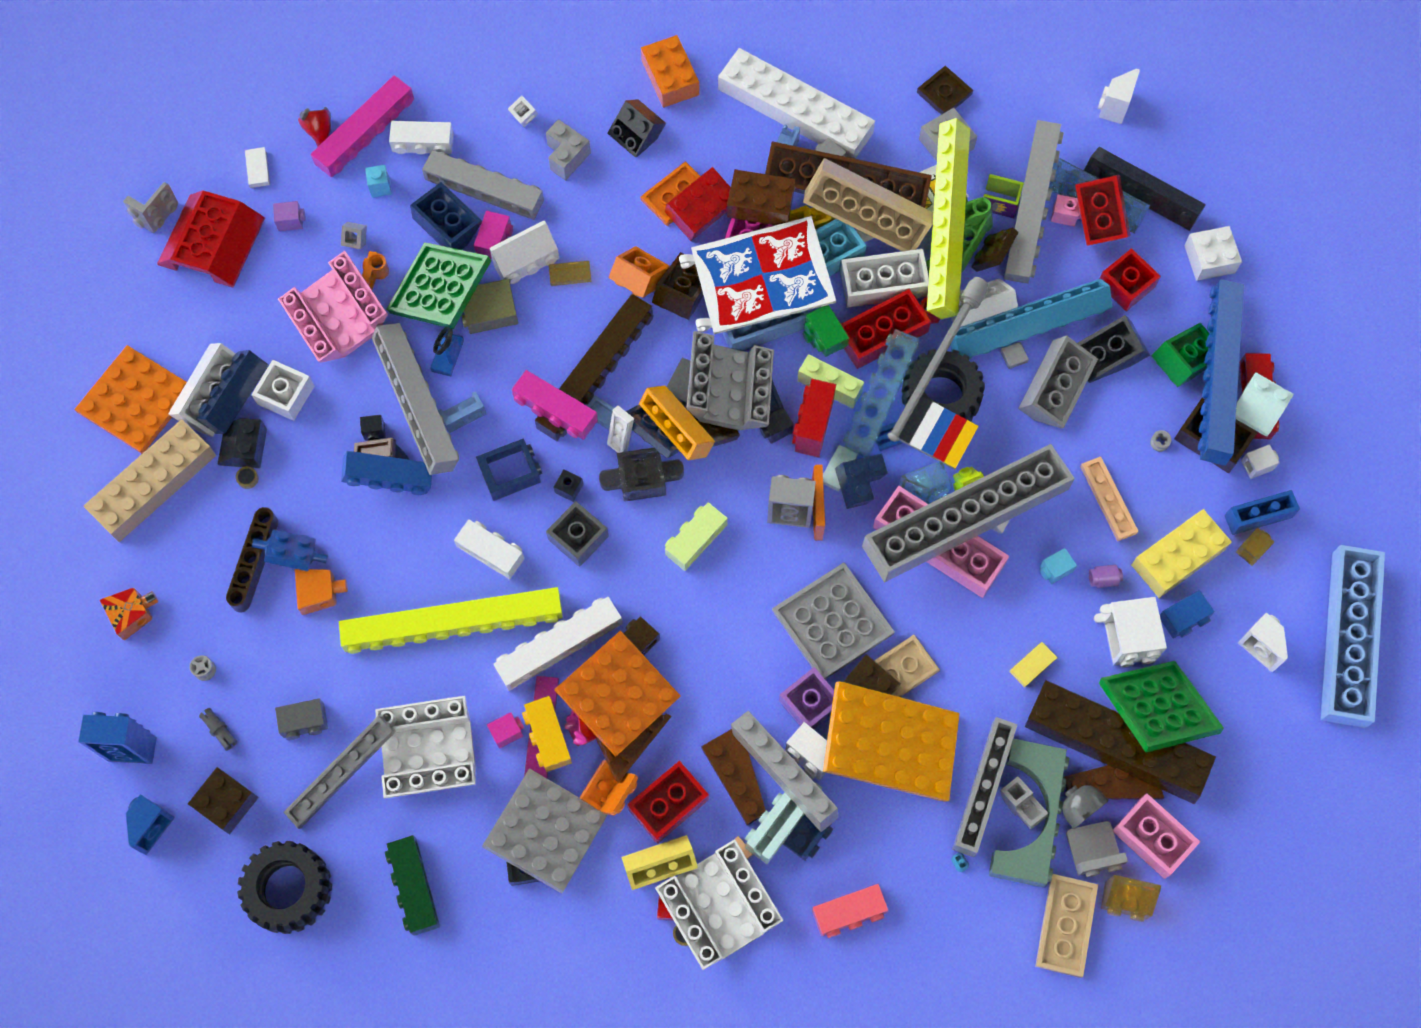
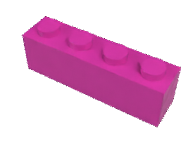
M525 370L511 389L516 403L521 406L526 405L530 407L534 414L539 417L543 415L549 419L552 425L558 428L560 426L563 427L574 438L579 437L584 440L598 421L596 411L528 370Z

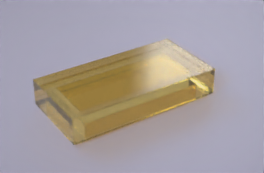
M589 261L549 264L551 286L592 282Z

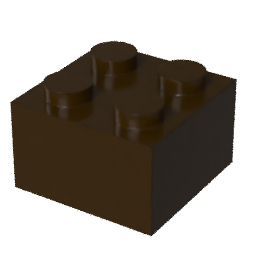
M216 767L188 802V805L230 835L259 797Z

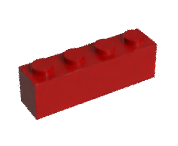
M1244 354L1240 360L1242 392L1255 373L1276 384L1272 376L1274 373V362L1271 361V354ZM1279 420L1267 437L1257 432L1253 439L1271 440L1276 432L1279 431Z

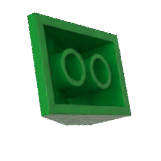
M1200 322L1166 340L1151 355L1157 365L1163 369L1177 387L1189 382L1206 370L1207 364L1204 361L1208 352L1206 340L1209 332Z

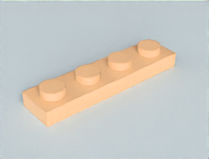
M1100 456L1082 463L1080 468L1117 542L1136 535L1139 531L1102 457Z

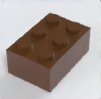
M734 169L727 203V217L770 225L789 222L796 179Z

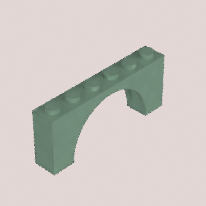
M1013 739L1006 765L1024 772L1037 784L1044 797L1048 817H1046L1040 835L1031 844L1017 850H995L992 853L989 870L990 877L1038 887H1044L1047 885V882H1051L1053 869L1050 868L1051 859L1054 860L1056 854V846L1053 845L1054 837L1058 836L1060 826L1059 823H1056L1057 814H1061L1063 801L1059 800L1060 792H1064L1066 785L1063 772L1067 770L1069 764V757L1066 756L1067 749Z

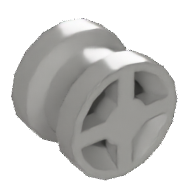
M200 655L191 661L190 671L197 679L208 681L215 676L216 666L207 656Z

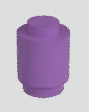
M1116 564L1097 566L1089 570L1091 587L1119 586L1120 582L1123 581L1122 569H1118Z

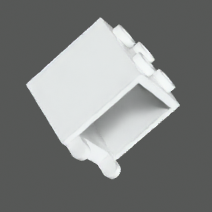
M1156 597L1104 604L1100 607L1101 613L1096 614L1093 618L1096 623L1104 622L1113 666L1130 667L1137 662H1142L1144 665L1152 664L1167 649Z

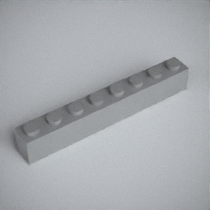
M1037 120L1015 229L1019 233L1010 248L1005 280L1029 284L1030 277L1034 278L1036 265H1033V260L1039 256L1041 246H1037V241L1042 239L1044 227H1041V221L1046 220L1048 208L1045 207V202L1050 201L1052 189L1048 188L1049 182H1054L1056 170L1052 169L1053 163H1058L1060 151L1056 150L1057 144H1062L1064 132L1060 131L1061 124Z
M400 323L376 326L372 341L429 475L452 472L459 461V454L453 447L451 435L447 432L443 417L437 410L436 401L430 394L429 385L424 380L421 366L417 364L414 350L407 341L406 332L403 331Z

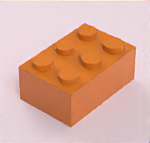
M678 35L641 47L642 63L663 108L700 95L699 80Z

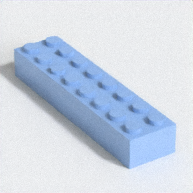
M1340 545L1332 553L1321 706L1322 721L1367 728L1375 722L1385 552Z

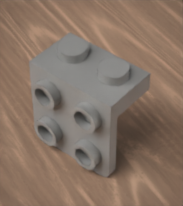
M166 182L162 183L145 205L130 196H127L123 201L127 208L126 212L133 218L132 222L140 229L146 228L152 233H155L158 228L163 226L166 218L176 210L178 205L170 185Z
M1108 821L1069 829L1066 832L1078 876L1086 874V877L1099 875L1100 871L1106 869L1109 872L1123 869L1122 866L1128 862L1126 853H1119L1111 823Z

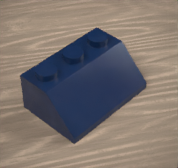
M442 182L410 205L412 219L440 246L459 250L464 249L482 224V220Z

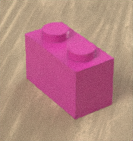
M490 211L485 212L474 243L475 253L487 255L492 259L490 247L506 240L508 236L511 237L513 225H511L510 216Z

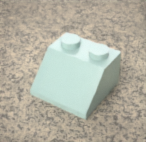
M1255 373L1237 401L1236 419L1267 437L1294 394Z

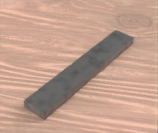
M378 715L284 811V814L298 829H301L386 743L396 730L382 715Z

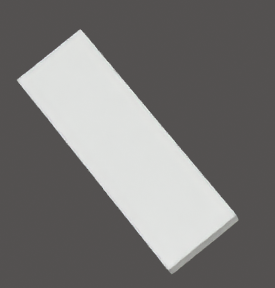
M617 405L612 412L607 445L621 456H624L628 452L634 418Z

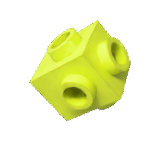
M972 466L962 468L953 475L955 481L953 483L954 490L956 491L983 478V473L981 471L978 472Z

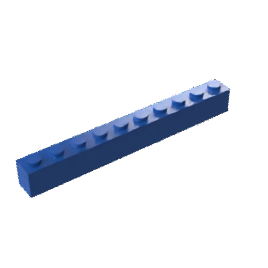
M1220 279L1216 286H1212L1209 295L1212 298L1208 310L1211 318L1207 325V330L1210 332L1206 340L1208 352L1204 363L1207 364V368L1203 376L1206 385L1202 392V398L1205 399L1201 408L1203 420L1200 424L1199 432L1202 433V438L1199 441L1198 450L1201 451L1200 460L1226 466L1234 454L1244 284Z

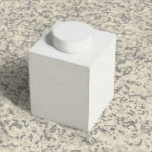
M1269 444L1246 453L1241 462L1250 479L1273 471L1279 464V457Z

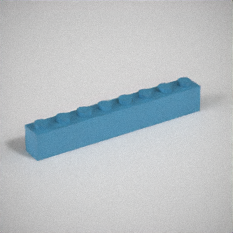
M1098 279L962 326L950 345L951 351L953 352V349L957 350L959 355L963 356L966 354L971 359L979 354H987L993 349L1007 347L1013 342L1027 340L1033 335L1047 333L1056 327H1064L1068 323L1084 320L1088 316L1102 314L1105 310L1113 308L1110 285L1102 279Z

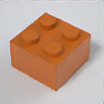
M635 246L616 256L608 278L615 281L618 286L632 291L635 296L643 298L655 291L657 283L668 270L669 265Z

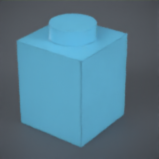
M380 165L365 168L367 185L372 198L391 195L390 178L386 166Z
M1066 548L1042 561L1040 573L1052 585L1073 573L1077 565Z

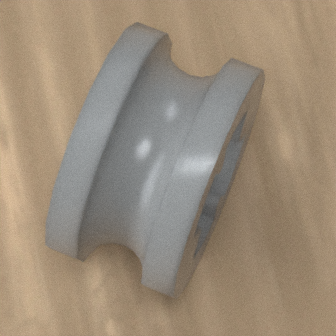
M1164 430L1156 431L1150 440L1151 447L1158 452L1165 451L1171 444V436ZM1158 437H1161L1163 441L1165 440L1163 445L1159 441L1157 442Z

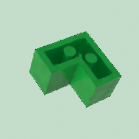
M829 305L822 306L806 314L803 337L807 343H811L813 348H817L819 352L822 351L824 356L827 357L847 347L849 337Z

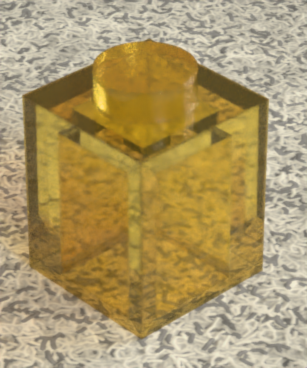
M1257 528L1238 548L1236 553L1253 566L1272 546L1274 541L1267 532Z

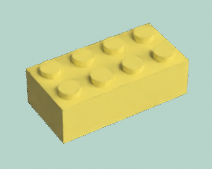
M1202 509L1138 555L1131 566L1156 596L1161 598L1224 552L1232 541L1208 513Z

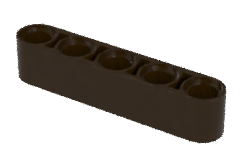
M267 507L259 508L254 514L226 594L227 603L236 612H245L249 609L265 565V550L252 548L254 538L257 539L264 536L262 541H267L271 537L273 529L277 530L278 527L277 517ZM265 517H270L268 522L262 523ZM257 556L254 562L248 563L251 557ZM250 576L246 583H241L244 577ZM243 596L240 603L234 604L237 597Z

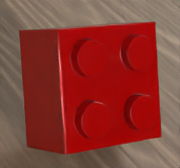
M1131 248L1101 273L1099 279L1110 285L1111 297L1125 311H1128L1156 287L1161 276Z

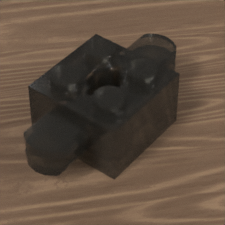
M655 448L617 453L619 468L601 471L599 483L604 491L622 489L624 502L666 496L665 482L681 480L684 476V465L679 459L661 461V455Z

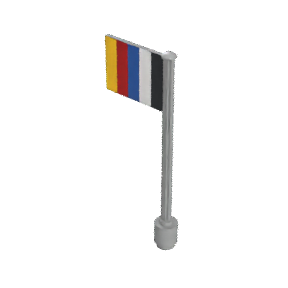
M974 277L973 280L968 282L960 296L963 306L891 433H888V438L891 441L896 442L900 440L954 470L979 426L923 397L922 394L970 309H977L988 291V283L980 277Z

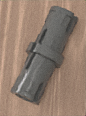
M211 708L204 710L205 715L201 712L199 718L210 729L209 733L211 736L216 737L226 751L233 748L230 744L235 746L237 740L226 729L227 725L225 722H221Z

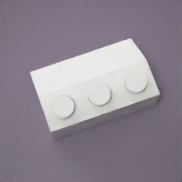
M545 220L490 247L494 268L502 280L509 279L510 284H515L521 278L533 275L539 269L546 265L550 266L560 259L558 248Z
M1000 278L987 282L988 291L977 309H970L961 327L1017 308L1018 303L1015 289ZM961 300L959 303V311L963 306ZM956 316L951 317L952 322H954Z

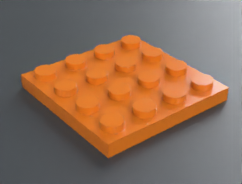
M126 345L74 410L143 454L171 420L172 416L168 413L187 382Z
M621 630L554 689L615 757L681 697Z

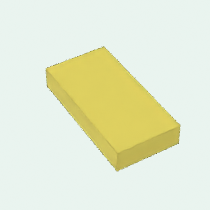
M1041 642L1010 669L1009 672L1025 688L1050 666L1057 657Z

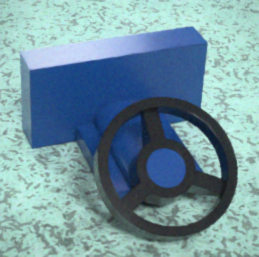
M445 327L435 340L433 346L435 356L430 369L431 372L451 377L464 338L454 335L453 330L449 327Z

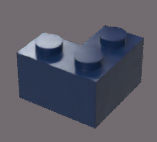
M882 453L843 462L835 468L846 509L866 505L874 500L870 482L880 480L888 474Z

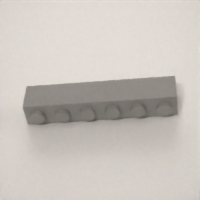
M432 150L422 168L424 178L427 181L435 184L442 182L448 189L535 220L544 202L543 191L539 187L526 185L515 178H507L499 172L488 171L480 165L469 164L464 159L450 157L445 152Z
M749 711L745 712L731 724L732 733L735 738L820 832L839 818L836 805Z
M995 717L992 722L952 850L971 857H975L978 853L1018 724Z

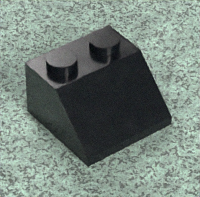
M247 418L234 420L227 432L222 436L217 464L220 466L261 468L267 428L262 420Z

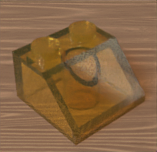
M1114 875L1105 881L1101 909L1107 910V914L1112 916L1125 914L1130 915L1131 920L1144 922L1145 919L1153 915L1161 891V885Z

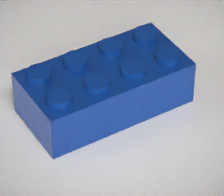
M92 712L91 715L83 714L78 742L108 762L153 764L157 737L151 734L150 730L143 728V725L138 724L135 719H131L129 714L115 713V716H106V713Z

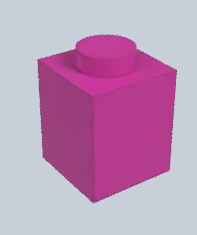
M511 712L487 724L499 749L523 737L521 730L524 726L519 717L514 718Z

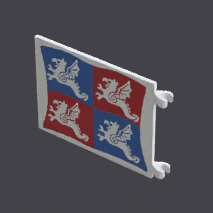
M811 216L691 247L693 254H684L679 257L683 269L696 264L709 318L696 320L698 332H705L712 328L715 335L836 303Z

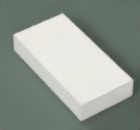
M265 147L245 150L249 187L255 188L270 185Z

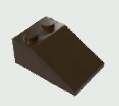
M680 252L657 283L652 303L689 320L703 297V291L696 264L683 269L679 257L684 255V253Z

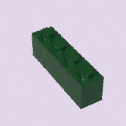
M414 835L387 843L388 850L385 851V857L388 865L392 864L394 872L390 873L394 887L398 886L399 895H396L399 908L404 909L405 917L402 918L405 931H409L410 934L415 936L439 928L440 923L417 839Z

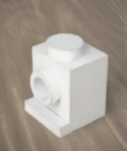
M522 95L508 108V111L523 127L528 125L538 115L537 111Z

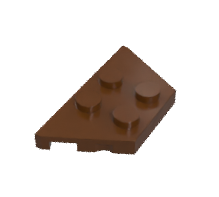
M666 713L660 715L616 757L598 737L596 738L608 766L618 783L670 720L671 715Z

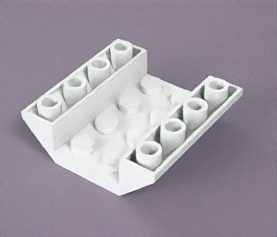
M465 696L375 709L376 717L382 715L396 730L382 746L384 767L382 786L384 799L476 785L473 737Z
M735 839L716 850L715 854L698 863L697 869L682 873L677 877L673 876L655 887L702 970L725 959L784 921Z

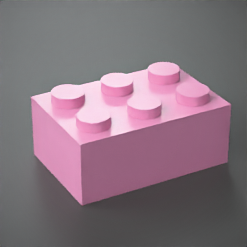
M1147 793L1113 829L1115 835L1164 879L1169 877L1201 842Z

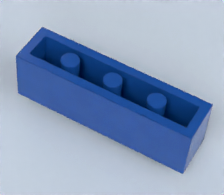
M347 451L343 457L341 482L347 483L349 486L365 485L371 489H390L392 492L408 491L413 495L427 494L431 488L432 475H429L426 465L422 461Z

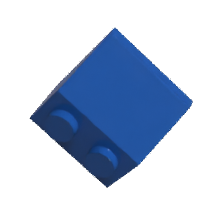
M140 794L138 798L136 797L130 802L128 811L125 813L129 846L147 855L175 817Z

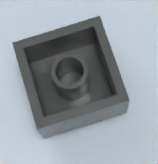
M577 501L546 531L548 540L579 567L609 537L608 528Z

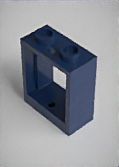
M524 438L476 456L493 501L541 483L539 477L542 474L538 462H533L534 451L531 444L526 445ZM523 451L531 473L497 486L488 464Z

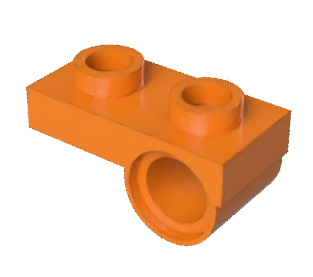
M369 251L368 257L363 261L364 271L362 276L371 290H373L376 279H384L388 276L389 267L382 254Z

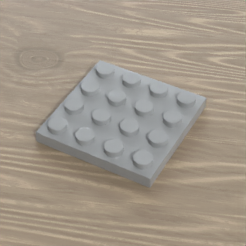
M845 563L840 564L772 608V612L812 668L815 667L824 679L835 674L895 633Z
M529 768L483 843L482 848L562 894L605 821L607 814H603L600 810L581 800L580 797Z

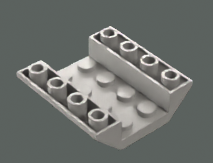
M694 331L686 408L700 422L735 430L767 427L769 425L774 350L754 345L749 352L715 345L714 335Z

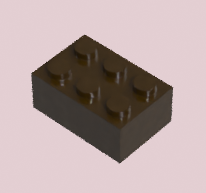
M1204 398L1200 399L1174 438V440L1198 455L1201 452L1198 450V444L1202 438L1199 428L1203 420L1201 408ZM1236 419L1233 456L1226 466L1213 464L1230 473L1257 434V431Z

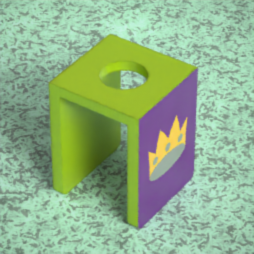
M989 174L986 190L1016 198L1014 202L984 194L983 197L991 202L992 213L1014 218L1024 182Z

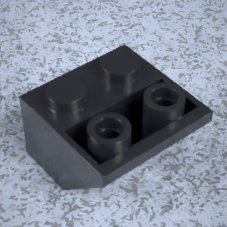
M639 99L625 100L607 134L634 157H638L658 139L666 122Z

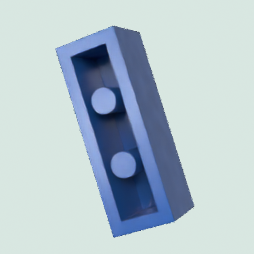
M1289 490L1233 506L1224 517L1231 534L1235 535L1291 519L1297 514L1300 507L1293 491Z

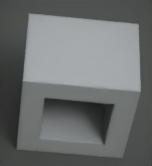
M346 222L342 225L341 246L356 249L363 248L366 245L367 225Z

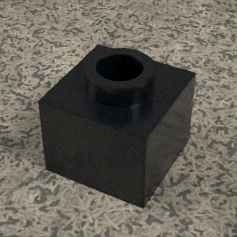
M382 415L360 417L361 434L365 441L386 438L385 422Z
M563 469L553 487L554 492L574 502L584 485L583 478ZM566 481L571 482L570 485H565Z

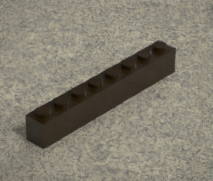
M631 294L560 386L559 390L584 405H588L594 397L593 393L597 388L600 389L604 385L609 372H614L619 359L627 355L631 343L639 339L642 333L641 330L653 320L652 305ZM543 415L542 417L537 416L534 420L536 429L555 441H558L560 437H564L567 434L566 429L561 426L558 428L552 425L549 419Z

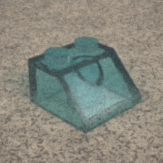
M942 461L902 475L899 486L927 504L948 495L952 485Z

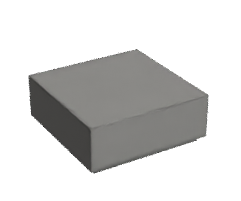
M1021 342L1001 348L1000 352L1008 369L1028 363L1029 359Z

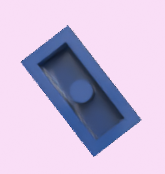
M1198 590L1163 610L1160 614V619L1173 639L1179 635L1183 638L1193 631L1191 628L1196 625L1202 627L1211 621L1210 617L1215 611L1202 592Z

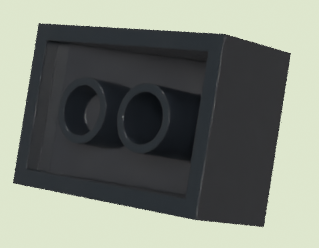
M1126 315L1078 342L1080 346L1098 358L1088 378L1089 383L1131 367L1150 356L1133 322Z

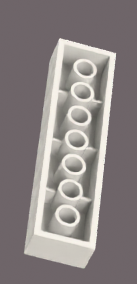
M738 48L718 76V90L782 125L786 124L792 130L795 126L799 127L801 135L818 144L824 143L827 138L846 151V157L856 159L873 135L875 120L741 48Z

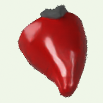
M324 107L323 110L312 111L306 108L304 112H300V117L298 118L299 125L319 146L329 137L331 131V112L327 107Z

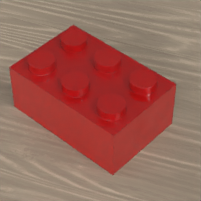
M711 167L670 200L664 212L686 237L692 241L727 213V203L731 187Z
M1120 175L1075 185L1087 246L1131 236Z
M812 378L810 386H805L803 402L798 412V421L793 431L792 444H795V452L820 457L837 384Z
M679 760L629 802L627 808L658 844L709 801V794Z

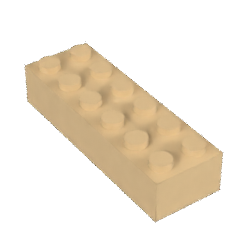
M825 158L804 193L803 203L900 251L916 250L933 225V212Z
M181 419L83 507L120 542L215 458L216 454Z

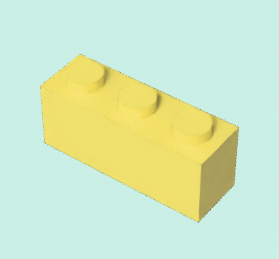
M687 835L621 857L632 890L698 868Z

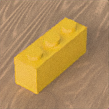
M550 696L524 704L526 711L522 712L525 724L531 725L533 732L529 733L532 745L538 746L540 753L536 754L539 766H544L546 772L572 764Z

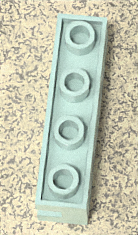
M815 782V784L822 790L823 787H821L819 784ZM785 792L784 794L779 793L772 802L774 805L770 812L766 810L759 819L760 826L757 830L752 828L745 838L747 841L745 849L765 864L770 862L804 816V813Z

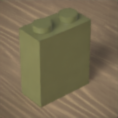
M509 279L477 286L464 310L465 315H461L464 328L468 327L470 334L518 324Z

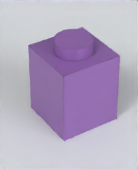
M298 201L273 204L274 223L278 231L303 229V221L306 220L304 208L301 209Z

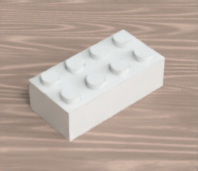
M923 249L841 260L840 275L847 308L882 303L908 289L911 290L915 298L928 297L929 275Z

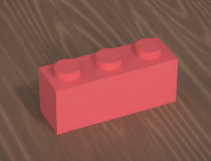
M879 884L814 906L812 912L821 937L827 935L828 938H832L841 934V929L849 927V930H854L862 927V922L870 919L873 923L884 919V914L888 912V908Z

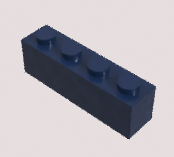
M250 350L239 351L233 356V363L222 373V380L218 386L211 390V397L207 403L203 404L199 409V415L196 420L215 434H225L269 366Z

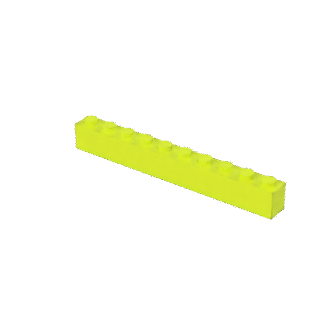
M957 118L939 124L927 311L941 320L957 316L960 303L970 128Z
M555 587L339 621L340 642L345 652L355 654L361 652L362 649L380 650L383 649V646L388 645L400 647L404 646L407 642L425 643L427 639L433 638L445 640L452 635L465 637L471 635L472 632L490 633L493 629L497 628L510 630L517 625L529 627L543 621L555 623L558 619L563 618L559 589Z

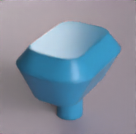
M957 853L951 858L958 872L968 869L969 863L962 853Z

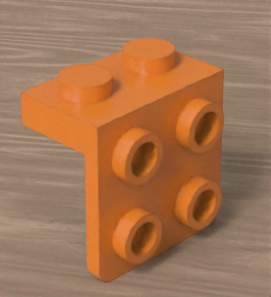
M603 760L580 795V799L595 809L600 810L603 814L615 816L623 810L625 806L624 801L627 796L636 789L639 777L635 774L626 773L618 783L607 761Z

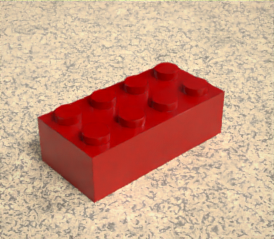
M908 289L841 323L849 337L848 345L844 350L855 367L859 369L928 333L931 321L911 290Z

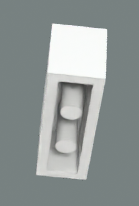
M391 121L389 143L392 152L398 154L431 153L432 150L452 154L454 132L451 122Z
M468 519L454 539L456 547L510 580L524 560L522 549L515 543L508 544L505 542L504 538L497 532L490 533L486 530V526L479 521L474 523Z

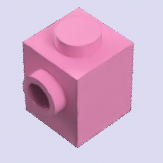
M1057 194L1051 222L1075 227L1077 219L1081 220L1078 198Z

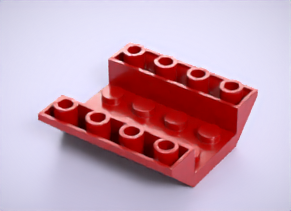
M204 190L191 194L157 264L175 271L178 270L179 266L210 274L215 283L234 288L265 217L235 199Z

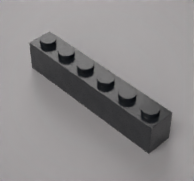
M1098 147L1091 155L1083 173L1096 180L1120 175L1123 195L1189 231L1206 206L1203 202L1101 147Z

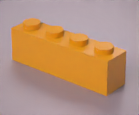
M665 385L647 388L639 402L643 410L688 461L706 458L715 440Z

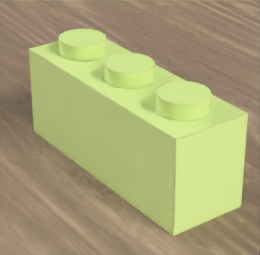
M809 354L798 371L797 381L804 385L810 386L812 378L837 384L834 400L852 409L863 392L864 381Z
M709 502L704 507L700 506L694 513L695 517L690 522L686 521L679 529L680 533L676 537L672 536L665 544V555L684 571L690 567L728 525V518Z

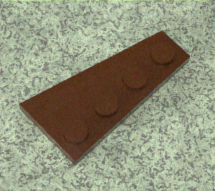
M732 729L701 746V749L745 824L749 825L759 819L766 809L749 753L735 738Z
M1109 765L1063 777L1066 779V791H1069L1075 785L1078 789L1084 785H1090L1098 788L1107 799L1111 800L1141 799L1146 793L1153 799H1164L1162 789Z

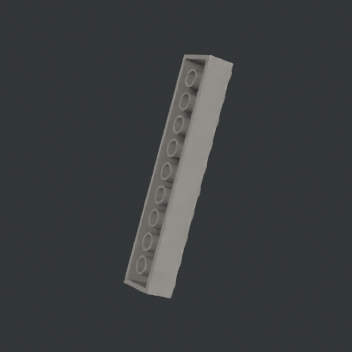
M1049 444L865 535L862 548L885 583L1069 490L1075 478L1054 447Z

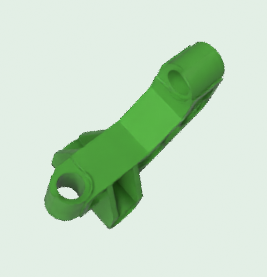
M966 196L964 239L967 237H973V239L970 241L963 239L961 273L965 270L986 232L993 227L991 202L984 197L968 201ZM930 259L926 261L928 275L930 271Z

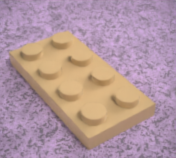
M1056 874L1052 875L1035 967L1083 978L1098 884Z

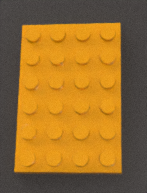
M836 682L823 772L947 802L950 799L960 713L845 682Z

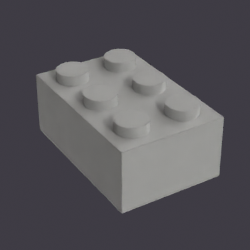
M786 475L772 476L767 523L810 528L816 481H811V479L805 477L792 479Z

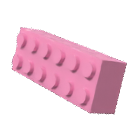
M898 486L875 518L873 528L876 530L928 504L901 486ZM976 536L926 562L983 598L1006 565L1009 555L981 537Z

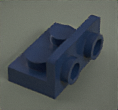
M804 814L783 845L806 861L808 857L813 858L820 849L817 844L822 838L826 840L833 831V828L829 825L820 832Z

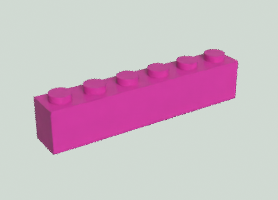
M393 75L311 153L314 164L331 178L336 173H340L344 166L357 156L358 152L368 146L377 134L382 133L385 127L399 116L401 111L412 104L414 96L411 87Z

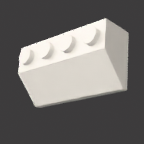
M222 343L210 344L168 414L178 421L182 419L192 429L213 437L215 433L196 419L199 415L200 407L207 403L211 397V390L218 386L222 380V373L233 363L232 358L236 353Z

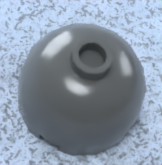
M1075 785L1065 793L1067 798L1062 806L1063 815L1074 829L1109 800L1098 788L1084 785L1078 789Z

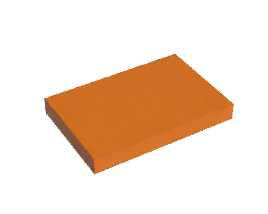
M685 161L640 196V200L668 226L673 221L664 212L667 203L698 179L700 175Z
M823 465L814 466L811 480L816 481L813 501L815 541L823 540L825 530Z

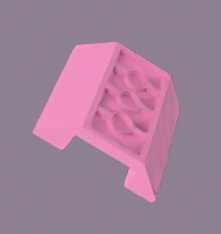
M343 251L328 262L333 270L304 291L300 292L293 287L278 298L319 363L344 358L372 338L376 326L383 325L388 315L346 251Z

